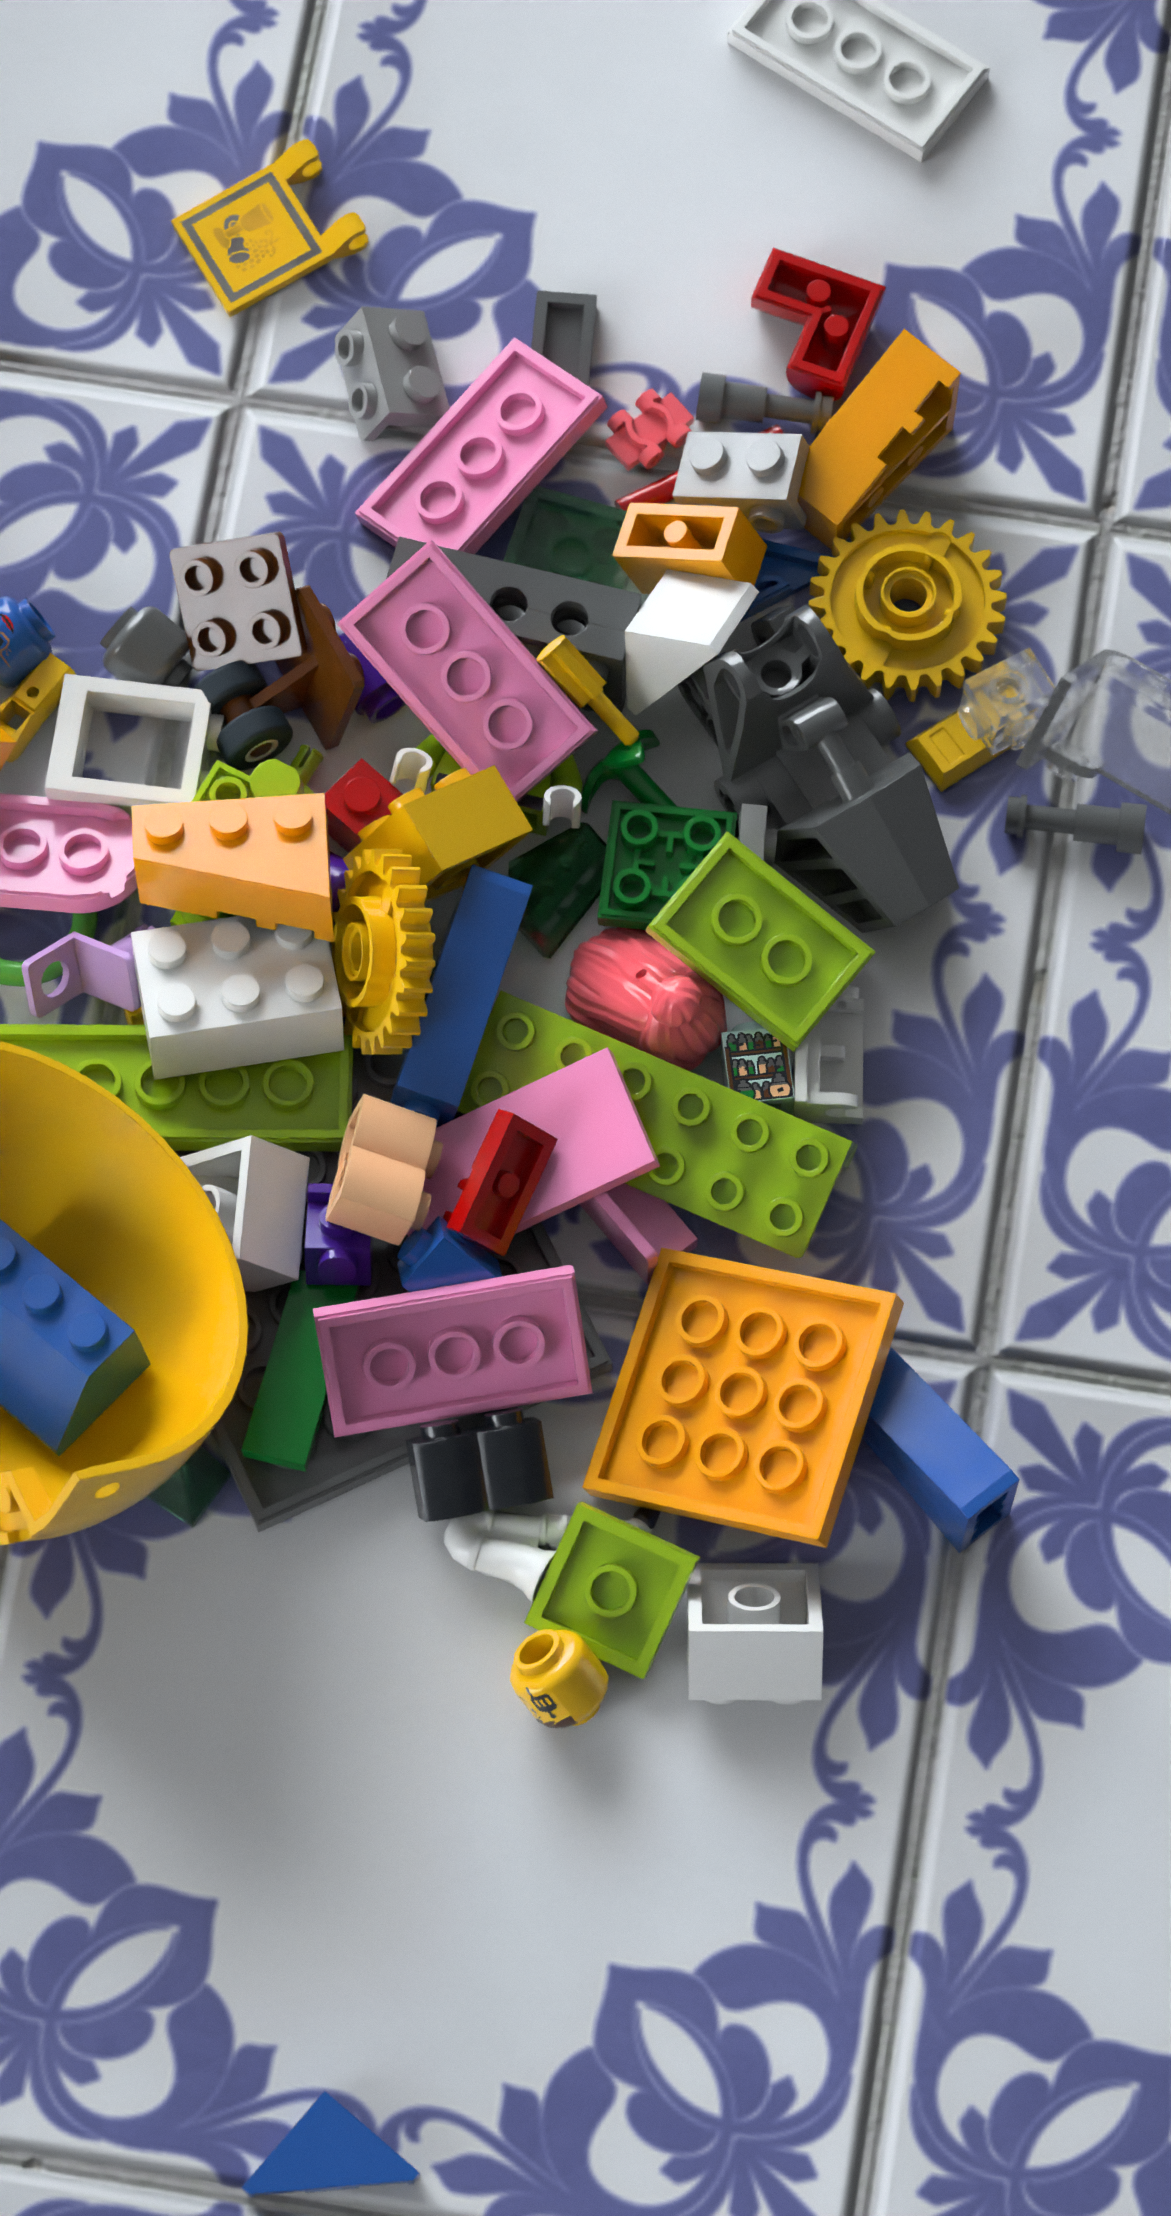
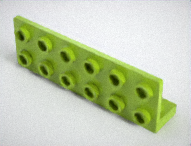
M500 990L488 1018L457 1111L467 1114L608 1047L615 1056L660 1164V1167L627 1181L625 1184L795 1258H802L805 1255L842 1167L849 1168L858 1147L856 1143Z

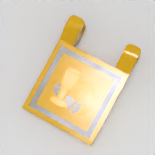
M309 139L298 141L288 148L274 163L171 220L172 226L229 317L238 314L326 263L337 258L356 254L365 249L369 244L365 224L360 216L353 212L340 217L320 235L289 185L314 179L323 170L322 163L319 160V152Z

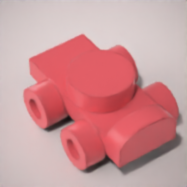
M648 389L640 395L635 403L642 414L633 419L625 409H622L609 419L607 426L614 434L605 440V446L627 471H630L639 463L646 469L653 468L662 460L664 456L663 450L666 448L667 442L674 448H679L685 444L688 431H691L689 426L694 423V417L671 392L661 399L654 389Z

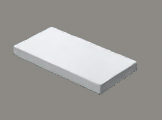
M752 0L727 31L728 44L921 163L989 76L990 67L880 0Z

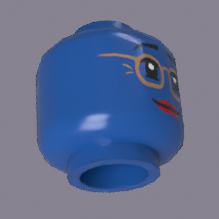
M9 596L0 597V686L8 689L17 687L33 669L49 656V653L52 654L50 641L56 637L49 623L26 597L20 602Z

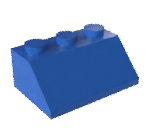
M0 1219V1407L60 1456L151 1363L134 1329Z

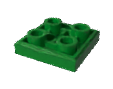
M612 800L597 916L598 925L646 930L652 920L724 834L728 831L734 837L736 836L737 813Z

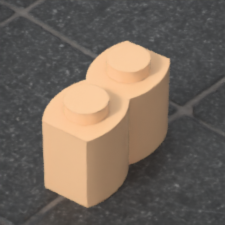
M363 1094L346 1127L339 1154L338 1170L328 1201L326 1221L397 1246L401 1244L409 1229L419 1231L426 1219L431 1203V1194L423 1191L425 1178H432L443 1148L442 1142L434 1140L437 1119Z

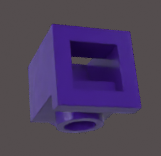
M308 1183L305 1236L306 1285H371L374 1237L326 1221V1211L333 1184Z

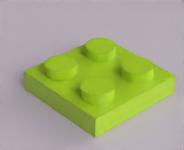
M581 1501L577 1503L524 1624L539 1631L544 1629L573 1631L584 1639L598 1659L644 1679L650 1671L700 1557Z

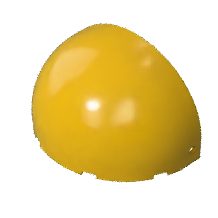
M0 1041V1219L134 1329L151 1363L60 1456L0 1407V1545L60 1537L94 1526L135 1505L173 1476L201 1446L234 1396L242 1375L247 1352L248 1318L242 1277L227 1233L203 1188L169 1144L140 1115L90 1078L61 1062L35 1051Z

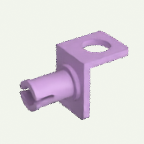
M142 924L135 928L133 932L155 928L153 926L147 927V924ZM73 931L28 958L22 964L30 1014L35 1017L41 1018L82 992L131 1012L141 1007L131 933L112 945H107ZM59 961L63 968L61 982L57 989L46 995L41 988L43 973L51 963Z

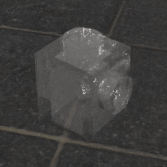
M1029 647L966 679L961 705L958 707V714L968 735L973 740L981 738L990 754L994 755L1008 747L1013 751H1017L1035 742L1043 734L1045 728L1056 723L1062 697Z

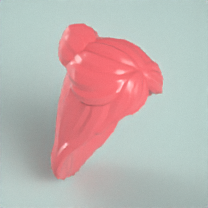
M621 927L608 928L603 930L598 936H593L588 941L578 945L570 964V977L566 982L567 990L565 996L566 1010L574 1022L688 1071L698 1067L708 1052H712L721 1045V1032H727L723 994L645 932V930Z

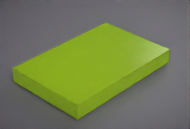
M728 831L645 930V932L793 1052L796 1051L876 953Z

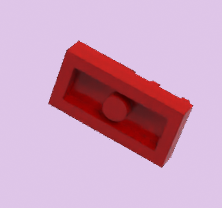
M498 1109L471 1167L473 1170L469 1178L461 1179L457 1185L463 1191L454 1211H445L443 1219L448 1223L446 1228L481 1248L504 1257L558 1139L520 1116Z

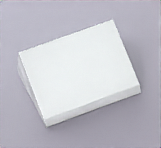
M667 569L625 630L627 708L636 716L718 655L759 591L748 582Z

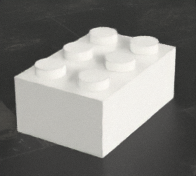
M234 916L131 932L134 966L154 1080L344 1050L342 1006L329 942L316 939L313 930L278 924L276 930L256 927V920L253 918Z

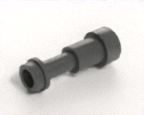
M702 372L695 420L720 424V418L763 424V418L811 424L810 434H816L817 431L821 432L826 423L831 419L834 397L822 395L820 391H816L815 400L768 394V387L726 381V375Z
M1021 794V797H1008L1004 832L1006 834L1017 835L1016 838H1023L1024 829L1073 834V841L1115 845L1116 852L1141 855L1147 809L1145 804L1122 802L1121 808L1077 803L1075 810L1027 804L1028 795Z

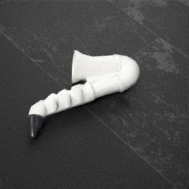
M639 1507L632 1515V1518L625 1522L651 1533L661 1511ZM488 1510L453 1518L444 1533V1544L452 1558L468 1570L478 1571L485 1576H493L512 1583L524 1592L528 1600L533 1603L555 1555V1550H557L572 1516L564 1514H542V1516ZM547 1545L551 1550L544 1551L538 1549V1547Z

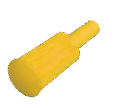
M561 635L551 641L540 652L536 661L579 708L584 707L588 703L624 745L635 743L639 738V732L602 692V687L607 682L565 635Z

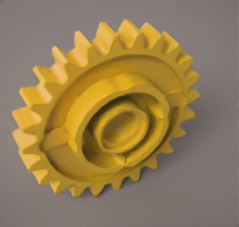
M904 509L899 510L896 523L893 525L888 524L879 513L875 514L872 531L865 530L856 522L853 523L850 535L851 542L835 537L832 540L831 550L834 557L820 555L817 572L821 576L811 577L809 594L815 598L809 600L808 606L821 620L853 670L861 674V680L869 689L875 682L882 684L883 696L886 700L891 698L896 688L902 687L905 689L909 701L915 702L918 688L922 686L927 687L935 698H939L943 680H948L952 685L960 689L963 687L964 668L980 674L984 661L982 654H995L998 639L994 635L1003 633L1006 617L999 612L1005 610L1007 593L997 591L1001 586V570H986L990 565L991 551L988 549L975 553L972 552L975 538L973 532L967 533L960 538H955L952 535L954 520L949 519L939 529L934 528L931 525L930 512L927 511L924 512L916 524L910 523ZM901 599H910L917 602L921 608L916 611L906 612L896 608L893 603Z
M363 849L361 857L352 858L353 870H345L344 872L346 889H338L337 892L340 909L338 912H333L335 922L334 942L330 941L332 944V961L342 1006V1017H346L344 1034L352 1035V1047L361 1048L363 1055H401L403 1048L412 1047V1035H420L421 1033L419 1016H427L428 1014L424 997L425 993H432L433 991L429 981L431 971L435 967L433 959L435 934L431 932L430 926L433 910L432 908H425L424 903L428 887L427 885H419L421 869L420 867H412L411 855H403L402 849Z

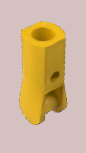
M51 653L23 679L13 693L0 705V727L17 742L7 759L9 763L14 762L21 756L42 724L60 704L65 674L76 675L70 666ZM15 714L25 720L17 730L8 725Z

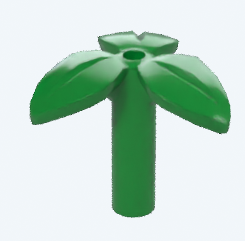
M639 730V738L632 745H624L620 741L608 752L605 758L598 761L592 767L585 779L581 793V810L584 813H588L592 798L600 786L610 779L619 780L640 803L678 807L639 765L645 760V750L660 745L658 737L652 730Z

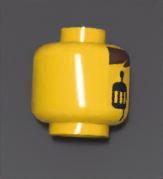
M544 1629L535 1632L518 1646L514 1654V1662L510 1673L511 1685L535 1719L549 1728H566L571 1725L586 1723L598 1712L608 1689L609 1677L603 1664L584 1639L573 1631Z

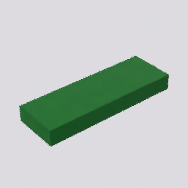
M299 1270L298 1280L291 1283L242 1446L244 1457L303 1472L307 1471L328 1400L313 1309L357 1301L359 1295L358 1285H306V1271Z

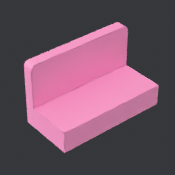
M625 1183L579 1204L647 1285L650 1283L654 1269L658 1265L661 1247L690 1253L697 1247L698 1238L666 1201Z

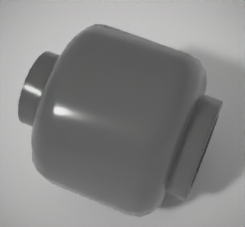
M147 606L139 612L133 607H129L100 642V645L106 649L103 655V665L118 680L179 687L193 670L192 665L185 660L190 653L185 631L154 606Z

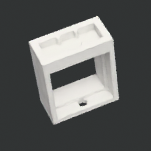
M65 674L45 783L47 799L117 806L130 815L131 821V806L191 802L210 772L208 769L211 751L219 752L217 737L226 726L224 716L211 713V703L208 702L203 691L199 689ZM93 711L192 722L181 789L82 778Z

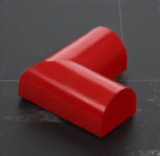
M772 248L752 294L751 308L804 326L786 367L787 381L793 388L813 399L816 397V391L822 392V395L833 396V402L842 397L885 296L886 286L783 250Z

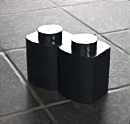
M508 1408L485 1413V1425L467 1429H460L459 1420L457 1419L421 1425V1436L406 1440L418 1517L425 1522L439 1521L488 1510L527 1505L554 1498L541 1420L535 1417L524 1418L523 1408Z

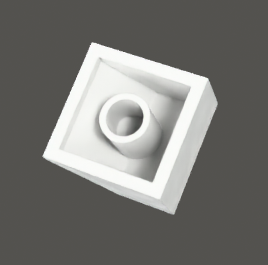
M252 1135L180 1157L203 1188L222 1222L240 1269L244 1291L257 1292L298 1280L299 1267L302 1260L301 1246L305 1204L308 1198L307 1183L310 1158Z
M698 1563L687 1586L688 1700H706L713 1704H729L737 1700H772L776 1703L787 1705L796 1704L803 1700H822L823 1622L818 1563Z

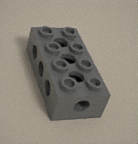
M399 536L387 578L426 543ZM438 546L535 658L551 641L561 635H565L607 682L602 687V692L622 712L627 696L625 630L641 608L642 594ZM588 703L581 708L587 711L595 712L588 705Z

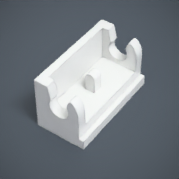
M849 985L796 1051L793 1052V1089L795 1096L793 1116L806 1122L862 1124L864 999H859L858 987Z

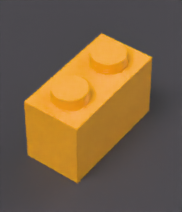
M630 503L612 556L642 594H651L667 569L748 582L755 586L767 545L739 507Z

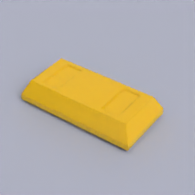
M1005 679L905 742V746L921 764V767L940 792L1040 730L1042 724L1008 680Z

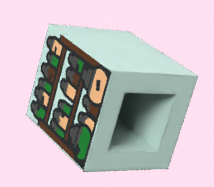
M756 1021L739 1024L730 1032H721L720 1059L724 1086L793 1116L795 1096L788 1047Z

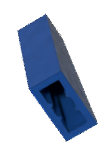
M473 864L448 923L435 967L433 968L430 978L433 991L432 993H425L424 1000L428 1014L427 1016H419L421 1033L420 1035H412V1047L407 1048L389 1102L437 1119L436 1128L452 1121L457 1112L533 885Z
M890 1346L862 1438L960 1554L1010 1515L1020 1479Z

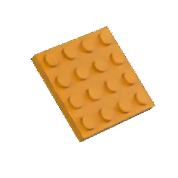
M661 1247L658 1265L654 1269L582 1488L593 1497L827 1548L904 1302L896 1293Z

